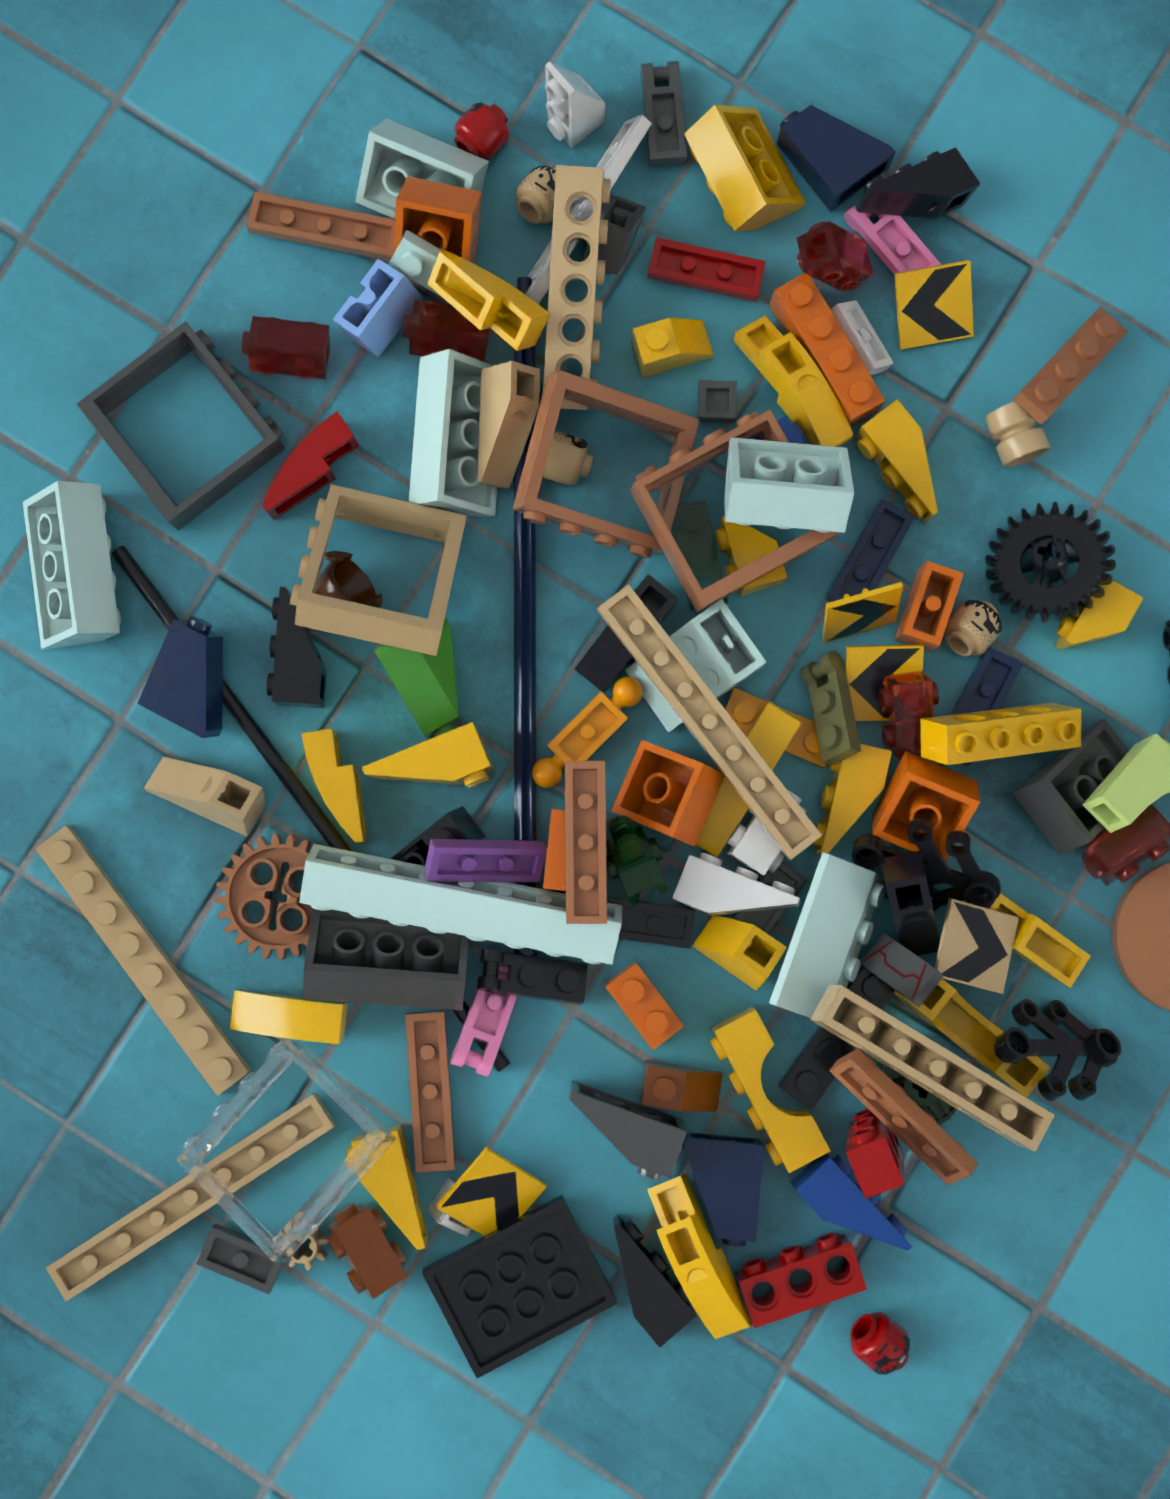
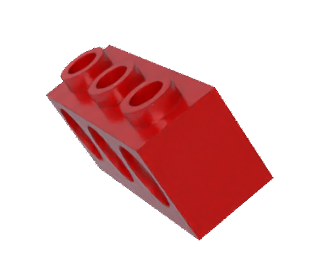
M869 1109L856 1113L853 1116L854 1120L849 1122L845 1152L866 1199L904 1185V1152L897 1136Z
M838 1233L822 1235L816 1239L817 1244L801 1248L800 1245L790 1246L781 1250L779 1257L764 1261L763 1258L752 1259L742 1264L741 1270L735 1271L754 1328L867 1290L852 1243L845 1234L840 1236ZM832 1257H845V1264L841 1270L837 1272L827 1270V1263ZM805 1269L808 1271V1277L805 1282L799 1285L789 1282V1277L794 1270ZM768 1282L771 1284V1290L764 1297H755L751 1294L755 1284Z

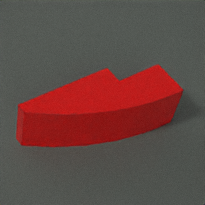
M338 411L319 424L299 443L284 462L272 482L262 506L273 520L336 480L329 466L359 447L357 440Z

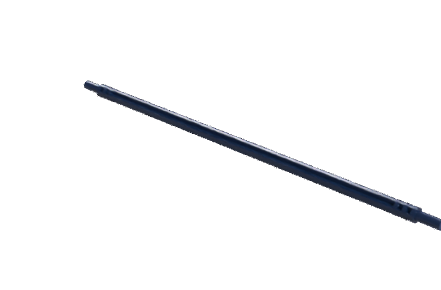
M530 277L517 278V289L526 294L532 284V279ZM536 345L519 351L514 349V362L535 368ZM535 420L533 422L531 431L529 433L527 442L525 444L522 456L520 458L518 467L514 475V501L517 494L520 478L522 475L531 436L533 433ZM514 511V840L536 841V783L532 775L533 766L536 763V524L524 519L523 513ZM514 882V884L536 888V882ZM530 948L514 949V954L536 956L537 950Z

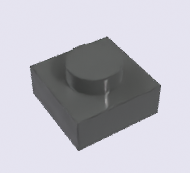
M699 380L697 419H700L699 422L735 423L737 381Z

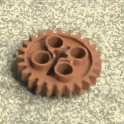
M273 834L271 845L268 844L264 837L259 836L257 837V849L249 843H244L242 846L246 856L242 857L238 854H231L230 857L236 866L234 868L222 867L221 869L229 877L228 882L216 883L217 887L226 890L225 896L215 899L216 903L226 904V910L217 915L218 918H230L231 923L224 929L225 933L237 930L239 934L234 943L239 945L248 940L250 943L247 953L249 954L255 953L259 947H262L263 959L270 958L274 949H276L279 960L286 959L288 948H290L295 957L301 956V944H304L306 947L308 945L314 908L310 905L299 903L301 891L295 887L294 877L299 871L304 870L311 841L305 839L297 847L296 835L289 834L285 844H283L280 834ZM287 862L289 864V870L284 878V883L282 884V867L283 864ZM262 863L269 864L273 870L272 880L268 884H262L256 876V871ZM282 885L281 891L287 895V901L278 904L277 899L272 898V892L280 890ZM253 901H258L264 906L265 915L260 922H255L249 917L248 909ZM277 908V926L273 931L270 929V923ZM292 908L299 910L303 916L302 926L298 930L291 929L286 923V915Z

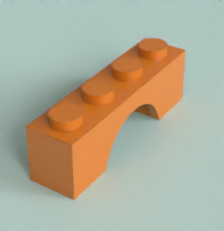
M808 272L775 289L769 305L771 311L785 334L791 332L815 362L835 394L851 429L876 415L886 400Z

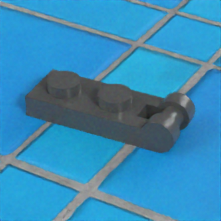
M670 61L667 62L666 66L653 67L652 63L641 64L645 118L652 123L646 132L649 166L685 164L687 162L686 137L684 136L685 126L679 62ZM667 82L668 86L655 87V83Z

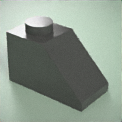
M613 194L610 196L609 204L605 203L601 209V219L608 220L607 244H599L598 260H606L605 274L613 273L618 275L627 260L646 207ZM588 243L584 253L583 261L586 260L590 254V246Z

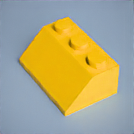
M714 105L684 133L690 145L692 157L700 164L707 178L706 183L709 190L717 197L723 209L724 219L734 231H756L803 208L807 204L757 108Z

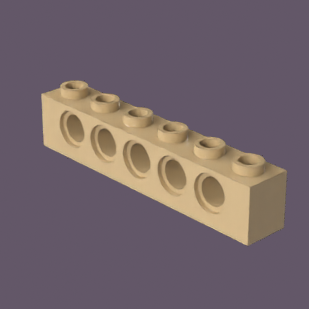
M556 165L548 312L550 316L547 320L543 391L547 376L557 370H561L562 363L568 358H575L581 363L583 368L582 378L598 383V379H590L591 363L599 364L600 340H593L594 324H601L603 308V301L596 300L597 284L604 285L606 260H598L599 244H607L608 220L601 219L602 203L609 204L611 179L604 178V168ZM579 199L588 200L593 206L592 215L584 221L574 219L570 212L572 204ZM578 239L586 241L590 246V254L582 262L573 261L568 255L570 244ZM575 279L584 281L588 288L587 296L580 302H572L566 296L568 283ZM571 319H578L585 326V334L578 342L567 340L563 333L565 323ZM564 398L561 409L588 410L589 408Z
M842 985L828 986L810 1018L817 1025L855 1048H859L863 1053L1018 1147L1036 1152L1055 1116Z

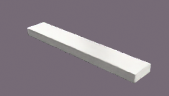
M643 115L636 116L623 123L597 165V168H604V178L611 179V188L652 124ZM585 199L575 201L570 210L571 216L578 221L587 220L593 212L592 204ZM552 238L528 275L532 279V284L525 295L537 304L541 302L549 289ZM579 239L570 244L568 255L571 254Z

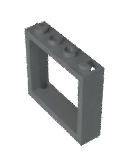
M186 321L77 403L80 410L165 519L177 530H180L285 449L278 439L284 433L270 415L265 419L260 416L256 408L261 404L249 388L245 386L240 390L233 379L238 375L224 357L217 361L210 352L215 348L211 340L202 329L195 333ZM194 350L264 440L177 505L107 414L190 351Z

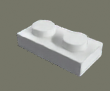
M857 300L839 303L830 309L870 375L884 372L894 364Z

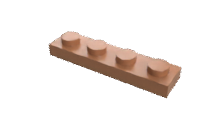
M254 191L246 226L249 233L390 261L394 254L395 219Z
M1100 306L1013 400L1042 425L1123 338L1128 330Z
M565 761L566 924H607L605 761Z
M446 1010L407 1013L405 1018L415 1172L455 1170L456 1158Z
M857 1048L834 1063L830 1072L947 1185L972 1175L978 1163L966 1152L959 1142L953 1140L936 1123L930 1114L924 1112L900 1085L894 1083L876 1065L871 1057Z

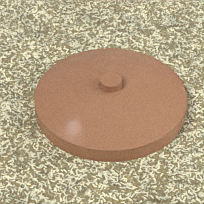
M1170 862L1147 870L1129 885L1117 905L1112 922V947L1122 975L1129 985L1145 1000L1170 1011Z

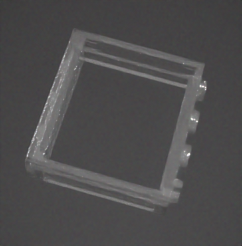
M289 1038L284 1042L277 1043L270 1049L266 1055L267 1061L257 1072H251L241 1081L238 1086L240 1091L230 1102L226 1101L215 1109L211 1115L212 1121L202 1132L195 1133L185 1142L183 1146L185 1151L176 1159L273 1262H287L397 1139L300 1043ZM294 1061L367 1134L281 1231L273 1237L202 1163V1160Z

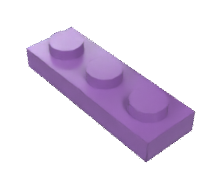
M431 839L424 874L428 882H540L547 855V847L543 841Z

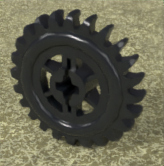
M1055 501L1050 513L1046 514L1042 505L1038 503L1036 506V516L1034 517L1025 508L1021 509V523H1018L1012 517H1008L1007 522L1011 530L1010 532L997 528L996 533L1002 543L989 542L990 550L996 555H986V564L994 567V569L986 570L985 574L989 580H996V582L990 585L991 592H1004L999 596L1000 604L1005 605L1013 601L1011 606L1012 614H1017L1025 609L1026 620H1031L1036 613H1039L1042 623L1048 621L1050 614H1054L1056 619L1062 622L1064 620V612L1066 611L1072 616L1078 617L1079 605L1088 609L1093 608V601L1090 596L1103 597L1105 591L1099 585H1109L1112 583V576L1104 572H1109L1116 568L1115 560H1107V558L1115 553V546H1104L1110 539V532L1105 531L1102 534L1096 535L1101 528L1100 519H1096L1093 523L1086 525L1089 519L1088 510H1084L1079 517L1074 518L1073 504L1068 506L1064 514H1060L1058 503ZM1066 543L1069 544L1076 551L1077 554L1067 553L1065 547ZM1031 548V560L1021 565L1023 556ZM1054 552H1055V554H1056V559H1055V558H1052V559L1050 560L1049 564L1046 563V566H1045V576H1044L1043 561H1044V562H1047V561L1050 559V557H1053V554H1054ZM1079 562L1078 570L1070 580L1066 574L1068 564ZM1033 571L1036 576L1034 584L1030 583L1022 573ZM1060 579L1065 583L1062 586L1048 588L1050 583L1057 582Z

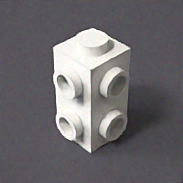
M788 790L799 805L802 799ZM754 814L745 827L739 824L727 841L732 846L727 854L761 876H764L767 871L774 873L785 856Z

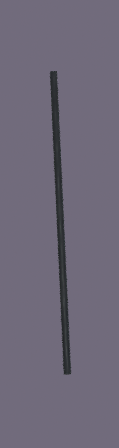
M125 546L118 547L112 552V556L169 631L173 620H179V618ZM223 679L224 706L330 847L352 851ZM465 1001L463 1002V1011L452 1010L463 1026L470 1009ZM474 1039L481 1050L484 1051L486 1043ZM500 1048L493 1064L498 1072L511 1063Z

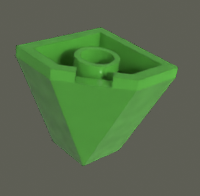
M447 618L444 619L437 656L388 645H382L374 650L427 739L456 729L455 724L461 721L454 633Z

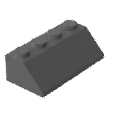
M313 909L304 964V999L463 1011L469 939L464 935L449 932L444 934L433 933L427 928L419 926H397L391 924L388 920L373 917L357 918L343 911Z

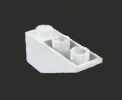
M548 62L545 65L547 126L557 140L561 141L564 139L573 148L605 122L606 103L581 75Z
M702 852L699 858L689 855L672 897L676 902L710 916L799 907L801 903L800 898L794 896L796 889L777 881L773 882L772 887L757 881L758 874L738 866L736 871L732 872L721 867L722 860Z

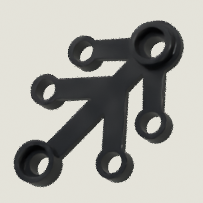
M924 818L912 820L909 823L908 838L917 845L925 859H922L930 897L933 899L931 900L933 911H936L940 906L947 905L949 899L966 900L967 903L980 907L992 905L1000 895L1001 884L994 874L980 870L970 852V836L963 831H953L946 838V852L957 859L962 872L948 867L932 839V823ZM923 830L925 833H917L915 831ZM867 833L854 841L852 860L855 865L865 869H875L881 865L880 859L906 853L885 847L880 838ZM954 843H962V844H964V845H963V846H955V845H953V844H954ZM945 883L954 887L939 891L933 886ZM886 889L885 898L889 899V898H888L887 889Z
M1028 999L1022 1000L1012 1008L1013 1018L1019 1025L1027 1027L1032 1024L1049 1039H1029L1024 1031L1012 1027L1000 1034L994 1045L996 1056L1004 1063L1017 1064L1028 1056H1058L1051 1073L1038 1082L1040 1094L1048 1101H1054L1066 1093L1067 1087L1065 1083L1077 1056H1086L1087 1058L1082 1073L1068 1081V1089L1074 1098L1083 1101L1096 1093L1095 1083L1101 1068L1109 1067L1116 1063L1118 1056L1121 1054V1044L1113 1032L1104 1028L1090 1030L1072 1015L1065 1004L1059 1000L1051 1001L1042 1008L1041 1012L1037 1005ZM1063 1024L1078 1039L1070 1038L1058 1026Z

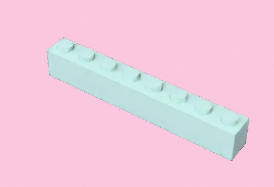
M313 844L306 858L299 903L310 905L316 910L327 911L332 909L343 911L357 918L373 917L388 920L391 924L397 926L413 925L424 927L437 934L449 932L464 935L473 941L489 940L504 943L513 949L530 948L543 951L545 954L554 957L565 955L581 958L590 964L606 963L612 965L622 925L623 905L607 902V924H566V894L509 882H428L424 874L425 866L317 844Z

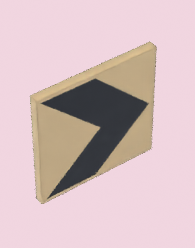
M949 899L934 968L943 975L942 979L1003 994L1019 917L959 900Z

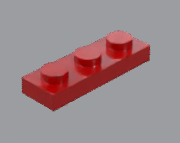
M656 237L647 278L756 302L766 261Z

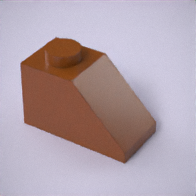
M646 1060L640 1095L641 1104L643 1106L681 1112H717L723 1073Z

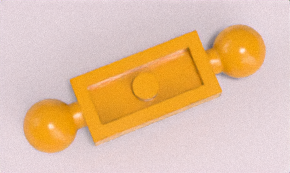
M623 677L614 684L613 696L610 699L600 692L547 745L555 755L552 758H542L534 764L532 775L535 783L542 788H552L562 778V768L565 766V761H587L628 720V717L621 709L623 707H632L640 702L643 696L641 683L633 677Z

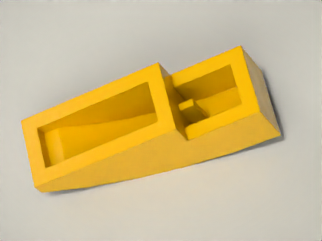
M446 250L439 252L427 283L433 290L479 330L491 328L516 351L537 344L550 316L549 312L517 288L491 272Z
M325 729L301 733L310 771L326 806L355 843H367L368 835L359 770L355 765H342L338 732L334 729Z
M1001 893L992 905L984 907L1019 917L1012 953L1064 986L1072 987L1091 955L1037 916L1024 911Z
M234 990L230 1029L287 1039L340 1044L344 1041L348 1002L304 999V996Z

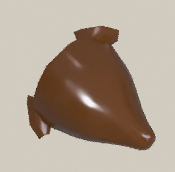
M336 550L326 552V560L330 562L320 574L314 594L381 608L382 594L376 595L368 576L351 560L353 554Z

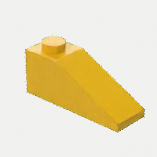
M402 1124L357 1135L351 1141L352 1147L347 1149L348 1161L352 1172L358 1171L360 1182L417 1250L424 1249L429 1237Z

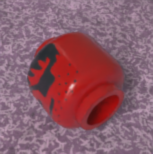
M482 102L474 103L456 122L454 142L459 149L489 161L509 139V131L506 126L508 118L503 110L495 104L488 106Z
M882 1312L864 1314L853 1324L850 1333L852 1352L872 1371L879 1375H887L901 1369L906 1364L909 1357L910 1338L907 1332L889 1316Z

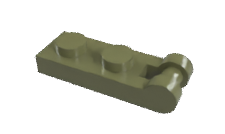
M830 651L821 656L820 662H810L801 668V677L808 685L821 761L824 764L834 765L860 752L861 748L844 661L838 652ZM826 675H827V677H828V683H826V679H825V676H826Z

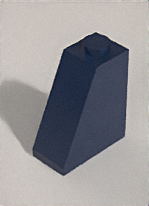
M812 105L800 113L798 111L790 113L780 124L781 129L777 140V146L830 212L863 189L870 181L887 171L896 153L890 145Z
M191 616L189 620H173L137 704L201 738L219 736L222 731L223 637L211 631L212 625L207 621Z
M687 1132L683 1145L716 1238L722 1239V1243L725 1245L736 1247L745 1246L746 1241L756 1242L763 1143L759 1138Z

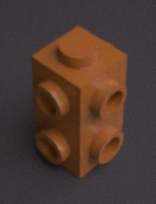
M353 1202L333 1214L335 1220L327 1225L332 1236L327 1238V1241L339 1260L345 1257L351 1268V1271L346 1273L358 1294L364 1291L370 1298L375 1299L407 1277L401 1266L406 1263V1259L395 1242L389 1244L382 1232L387 1228V1225L375 1207L370 1210L364 1204L360 1203L356 1206Z

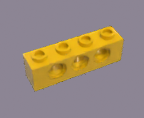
M1044 703L920 719L921 757L945 765L1081 747V708L1057 703Z

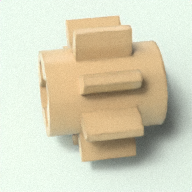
M301 1217L297 1224V1231L292 1227L285 1229L283 1234L289 1239V1242L285 1243L279 1250L281 1253H288L291 1258L289 1267L300 1263L304 1264L305 1269L309 1271L313 1266L314 1257L324 1261L328 1253L321 1246L328 1243L327 1238L331 1235L322 1234V1231L319 1229L322 1221L319 1220L315 1225L307 1224L306 1219ZM305 1237L311 1240L307 1250H303L300 1247Z

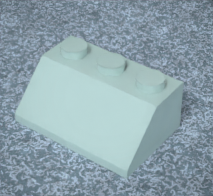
M386 118L369 131L355 203L395 219L396 198L407 176L482 191L489 161Z
M730 437L724 497L726 522L742 526L753 524L775 526L780 529L798 528L815 530L821 533L831 531L845 533L855 493L847 448Z

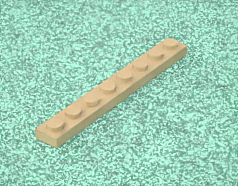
M628 584L597 608L599 614L785 856L791 860L819 839L822 834Z
M65 825L37 846L35 849L215 1094L219 1096L251 1072V1068L72 826Z
M317 1093L311 1094L46 1267L47 1272L67 1302L336 1126V1123Z

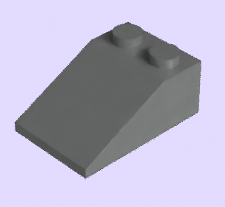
M1105 719L1100 720L1081 735V747L1061 750L1033 772L1012 793L1058 854L1090 843L1104 828L1082 804L1129 752Z
M572 1081L569 1100L632 1165L638 1167L637 1172L654 1180H660L661 1175L668 1178L672 1177L687 1133L681 1118Z

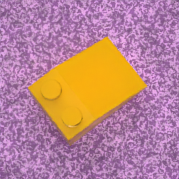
M473 722L362 767L364 774L373 779L446 785L465 784L468 789L489 781L488 774L495 771L480 733Z

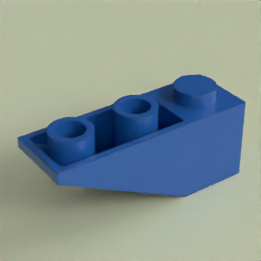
M826 1153L813 1160L790 1182L800 1196L824 1221L905 1250L912 1248V1245L904 1237L909 1230L893 1213L887 1218L881 1213L877 1206L882 1201L876 1195L865 1199L861 1188H858L849 1178L854 1171L839 1154L832 1159Z

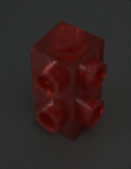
M831 221L817 223L810 227L809 232L796 238L800 252L797 255V260L801 270L805 274L837 290H854L862 284V281L874 276L866 241Z
M415 300L412 315H405L403 338L410 339L409 355L427 356L451 349L485 362L489 341V328L479 330L450 304Z
M252 317L250 331H244L242 336V354L248 355L250 371H258L264 374L275 373L298 376L304 379L316 378L326 380L331 350L329 325L282 320L275 317Z
M923 671L885 675V688L879 690L881 709L883 712L886 711L887 725L882 726L884 747L889 748L898 760L902 759L906 751L921 757L920 719L934 717L933 705H937L939 702L937 685Z
M1150 804L1132 824L1112 833L1104 827L1087 844L1081 856L1084 859L1083 864L1086 870L1095 879L1100 878L1106 886L1117 879L1121 883L1126 882L1141 869L1138 866L1140 863L1148 858L1154 862L1170 850V823L1153 804Z

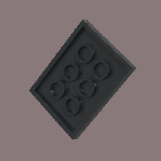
M563 1195L552 1199L423 1268L422 1271L433 1296L477 1379L617 1304V1299Z

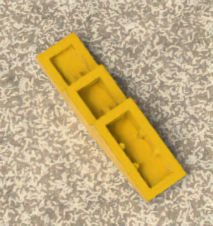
M768 701L746 737L771 770L776 766L801 725L802 720ZM725 777L696 843L697 846L715 857L719 856L749 809Z

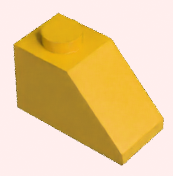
M666 318L633 328L631 345L642 379L713 358L714 356L703 320Z

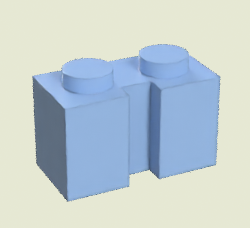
M377 259L360 282L365 290L358 299L350 296L333 318V321L354 342L379 358L422 301L423 297L405 275Z

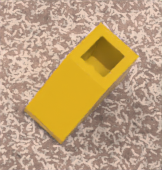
M725 516L720 520V529L715 530L720 552L726 551L730 565L725 566L727 576L779 548L777 541L751 526L726 522ZM782 566L738 590L739 597L783 585L787 579L785 567Z
M1113 580L1109 585H1099L1104 589L1105 595L1101 598L1090 596L1093 601V608L1088 609L1079 605L1078 617H1074L1069 613L1064 617L1056 631L1060 637L1055 647L1063 650L1113 637L1124 632L1141 604L1143 597Z
M718 915L710 918L692 945L693 948L755 991L769 977L787 949L785 945L753 924Z

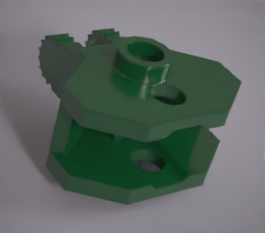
M626 815L616 816L608 825L612 838L606 840V847L610 855L606 857V866L612 880L620 879L631 906L639 903L636 896L639 893L656 886L661 894L668 891L657 861L662 860L663 857L655 838L647 840L642 827L634 828L631 819L626 817Z

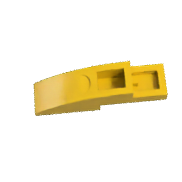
M766 315L735 332L733 340L735 344L779 393L776 403L793 423H797L812 445L839 447L852 439L853 432L835 394L815 362L791 332L783 336Z
M687 1174L647 1189L662 1228L656 1231L668 1260L693 1308L715 1340L752 1326L722 1247L715 1248Z

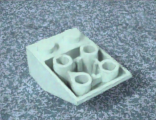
M723 599L669 636L717 699L756 673L767 663ZM637 662L625 670L629 677H633L641 683L644 699L668 733L683 723Z

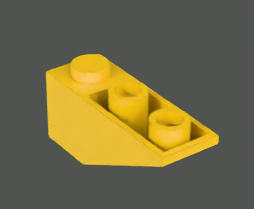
M896 399L861 426L855 438L858 440L857 446L863 456L868 460L873 459L882 470L880 474L884 482L891 489L897 488L905 498L904 504L909 513L914 515L916 519L921 518L926 524L937 514L938 509L922 430L900 401Z
M860 743V752L834 765H829V770L834 771L831 786L825 785L821 797L820 807L826 809L823 822H817L815 826L822 834L819 839L812 843V845L817 846L816 855H822V852L828 854L884 789L892 751Z

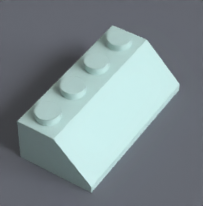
M451 349L420 357L409 490L410 503L467 516L495 517L498 487L477 483L481 369L494 365Z
M56 481L23 501L41 649H54L100 642L119 634L121 623L120 611L116 606L114 591L116 577L111 568V539L106 530V502L102 497L101 485Z
M822 852L770 998V1004L811 1018L829 985H842L847 988L849 981L853 982L860 968V960L857 959L862 944L866 945L873 931V923L870 922L875 907L879 908L886 894V886L883 885L884 877Z

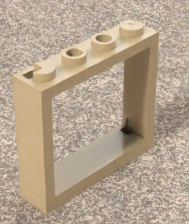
M331 484L327 499L320 498L318 501L315 521L320 522L319 526H311L307 549H311L310 555L303 554L298 577L303 578L302 584H294L290 605L296 606L295 625L437 656L467 515ZM335 518L445 543L428 619L314 594Z

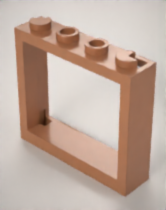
M557 370L550 374L546 379L512 510L523 513V518L530 520V523L545 525L546 521L557 524L559 525L558 531L568 535L581 536V533L595 536L594 542L602 546L615 548L617 544L629 547L628 553L634 556L640 555L650 559L653 554L664 553L652 530L648 535L537 499L562 401L564 398L675 437L670 456L685 447H689L692 451L700 419L562 370ZM685 475L664 485L661 488L657 503V509L670 532Z
M771 410L759 416L757 412L743 416L736 422L738 427L727 433L723 429L711 433L702 440L704 445L693 451L689 447L677 451L669 457L671 463L660 469H657L655 465L647 467L644 472L635 476L637 481L633 483L630 489V493L697 613L828 542L839 533L832 531L821 533L811 530L702 589L650 496L651 492L728 452L730 437L752 439L759 435L761 440L788 442Z

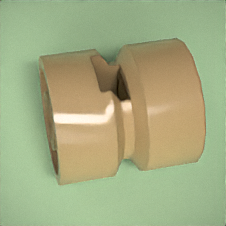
M1015 401L992 411L985 417L992 437L1001 440L996 449L1004 468L1032 460L1051 449L1044 429L1042 427H1035L1037 421Z

